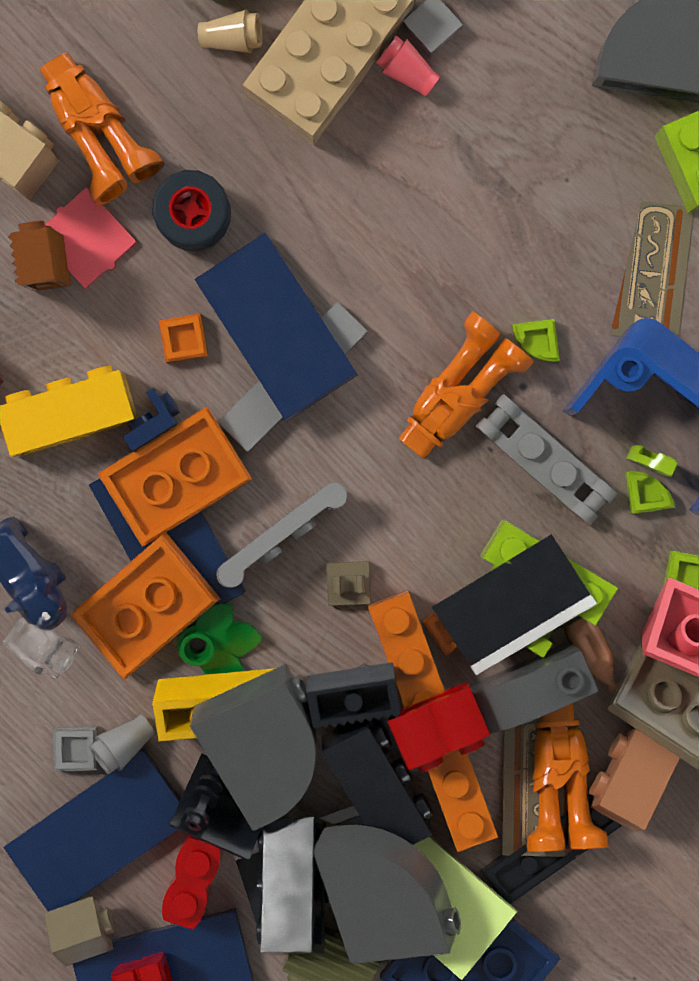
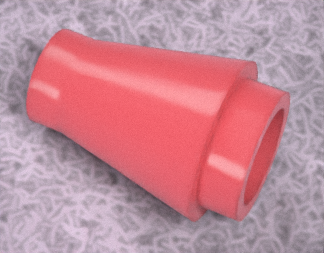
M398 36L392 39L375 62L383 69L382 74L418 91L424 97L440 78V75L433 71L408 39L403 41Z

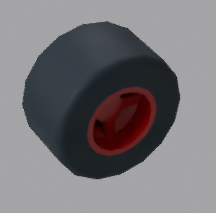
M183 170L170 175L158 186L153 198L152 216L159 232L171 245L185 251H201L214 246L225 235L231 222V206L224 188L213 176L199 170Z

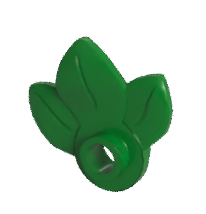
M218 603L198 618L196 624L188 626L179 634L176 647L178 655L184 662L192 666H200L205 675L244 671L238 657L245 655L255 648L261 641L262 636L249 623L233 621L232 604ZM195 638H200L205 641L206 646L202 649H195L190 642Z

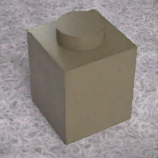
M93 896L44 913L51 952L65 966L114 949L111 934L116 932L114 918L108 907L104 909Z

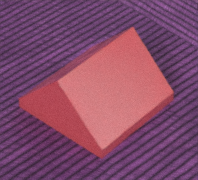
M669 577L641 631L643 654L699 677V590Z

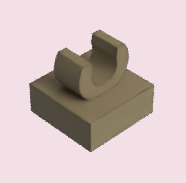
M369 561L326 563L328 606L371 604Z

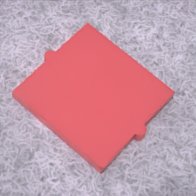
M87 187L65 207L59 206L56 209L57 214L45 224V226H52L53 229L64 235L68 271L85 289L108 269L114 270L116 268L115 262L137 243L103 205L97 206L94 203Z

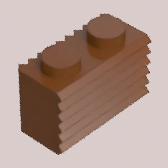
M45 221L19 224V231L11 232L8 236L13 241L10 244V247L14 249L11 256L15 258L12 264L17 267L13 272L18 276L15 282L32 291L72 286L70 272L67 267L64 235L57 232L52 226H45Z

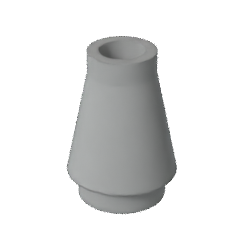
M140 714L135 719L96 736V742L90 745L89 748L103 770L110 774L116 769L121 771L145 743L155 736V731L147 719Z

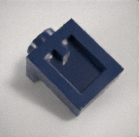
M151 388L146 392L159 414L153 417L148 412L128 425L131 432L123 436L133 452L179 424L175 416L181 412L167 391L160 395L157 389Z

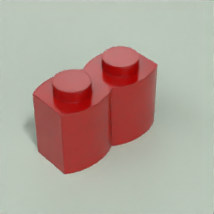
M468 682L400 710L401 713L398 717L391 714L387 719L408 770L418 767L420 772L431 770L444 763L442 756L449 752L459 750L460 754L464 755L478 750L485 745L483 739L490 736L488 727Z
M188 835L176 859V874L163 899L162 917L164 921L189 929H194L203 917L209 901L211 882L217 874L224 850Z

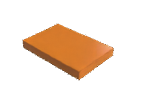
M208 406L98 473V476L142 547L253 480Z
M165 533L70 615L123 680H125L221 598L170 536Z

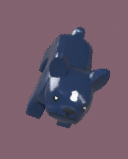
M16 517L6 518L0 522V582L13 600L5 607V611L7 613L19 612L29 624L41 630H53L67 616L66 602L61 590L57 587L66 579V576L55 563L42 558L25 541L24 537L28 535V532Z

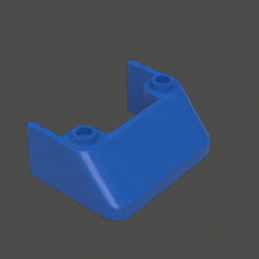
M651 318L640 319L627 328L563 411L569 416L577 414L604 380L620 391L632 392L643 387L652 375L656 376L699 410V353L659 321ZM699 498L689 509L695 515H699Z

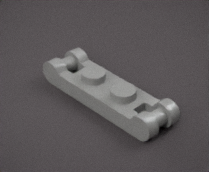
M502 394L494 403L497 408L487 419L482 417L475 427L580 520L591 526L598 518L597 511L605 502L610 504L618 495L617 492L525 414L511 399ZM511 419L519 427L508 438L500 429ZM584 483L592 492L584 502H581L573 494Z
M330 483L320 489L224 562L216 573L218 582L227 588L238 586L243 581L244 570L255 561L264 566L282 552L278 546L281 541L289 535L298 540L316 526L312 518L323 509L331 511L343 506L347 500L346 489L338 483Z

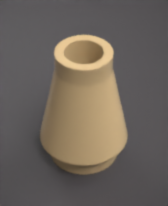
M246 9L208 22H199V45L201 48L251 53L252 49L262 47L263 34L260 16L258 13L249 14Z

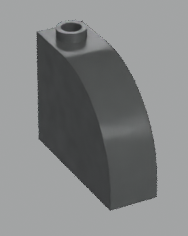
M639 0L632 5L615 23L600 50L592 86L699 103V0Z
M569 642L548 650L544 658L536 655L469 685L490 734L532 721L599 692L581 650Z
M286 663L193 707L190 728L253 831L288 813L308 789L316 760L317 734L316 729L312 727L306 684L300 675L294 677Z
M342 825L324 828L313 852L350 964L450 954L455 936L461 930L460 915L457 908H452L444 882L429 859L408 841L382 829L363 825Z

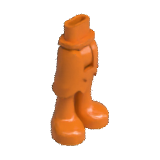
M69 53L59 55L40 68V72L47 81L45 90L51 95V105L61 127L64 128L67 135L74 139L89 164L92 172L89 193L97 206L107 204L121 196L126 191L128 183L120 170L112 162L95 134L107 137L132 183L144 182L162 169L164 161L161 156L153 149L139 146L131 138L122 125L126 119L118 112L119 108L108 99L98 83L86 74L83 65L75 64Z
M471 311L463 324L466 340L446 369L437 378H432L429 385H426L414 405V417L409 416L406 419L410 424L398 437L399 440L423 459L428 456L436 445L441 448L443 441L456 434L474 414L482 410L481 407L490 400L486 399L485 396L499 380L511 372L524 373L534 363L533 359L510 340L504 338L468 386H458L477 361L501 336L499 331L474 311Z
M573 703L540 717V722L535 723L538 732L534 743V773L532 780L534 781L533 793L538 791L539 817L537 828L527 837V852L566 850L560 818L558 789L565 783L568 803L569 849L609 847L606 831L595 826L591 819L587 794V773L590 770L588 764L589 757L585 738L581 730L577 728L580 726V720H574Z

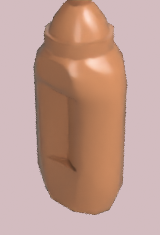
M581 617L565 626L567 639L572 645L581 650L591 674L595 676L596 680L608 685L610 692H615L618 685L614 682V656L598 625L596 624L595 626Z

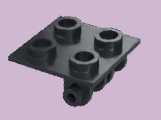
M201 753L169 826L249 861L262 827L254 831L251 829L207 755Z

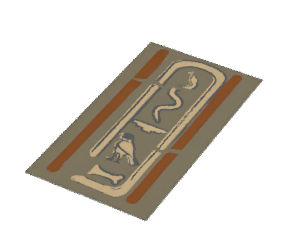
M641 201L610 336L621 337L634 322L644 318H651L659 321L679 337L694 211L687 213L685 206Z
M540 717L504 730L502 855L510 856L527 844L528 835L538 825L539 796L538 791L533 793L534 781L532 777L534 773V743L538 732L535 723L540 722ZM566 783L558 789L560 816L568 811ZM568 823L562 827L563 832L568 833ZM574 849L525 852L521 856L564 857Z

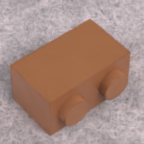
M632 729L625 731L624 735L619 733L614 739L608 752V756L612 757V760L606 772L600 771L591 785L589 794L593 795L589 807L632 831H644L680 757L639 730Z

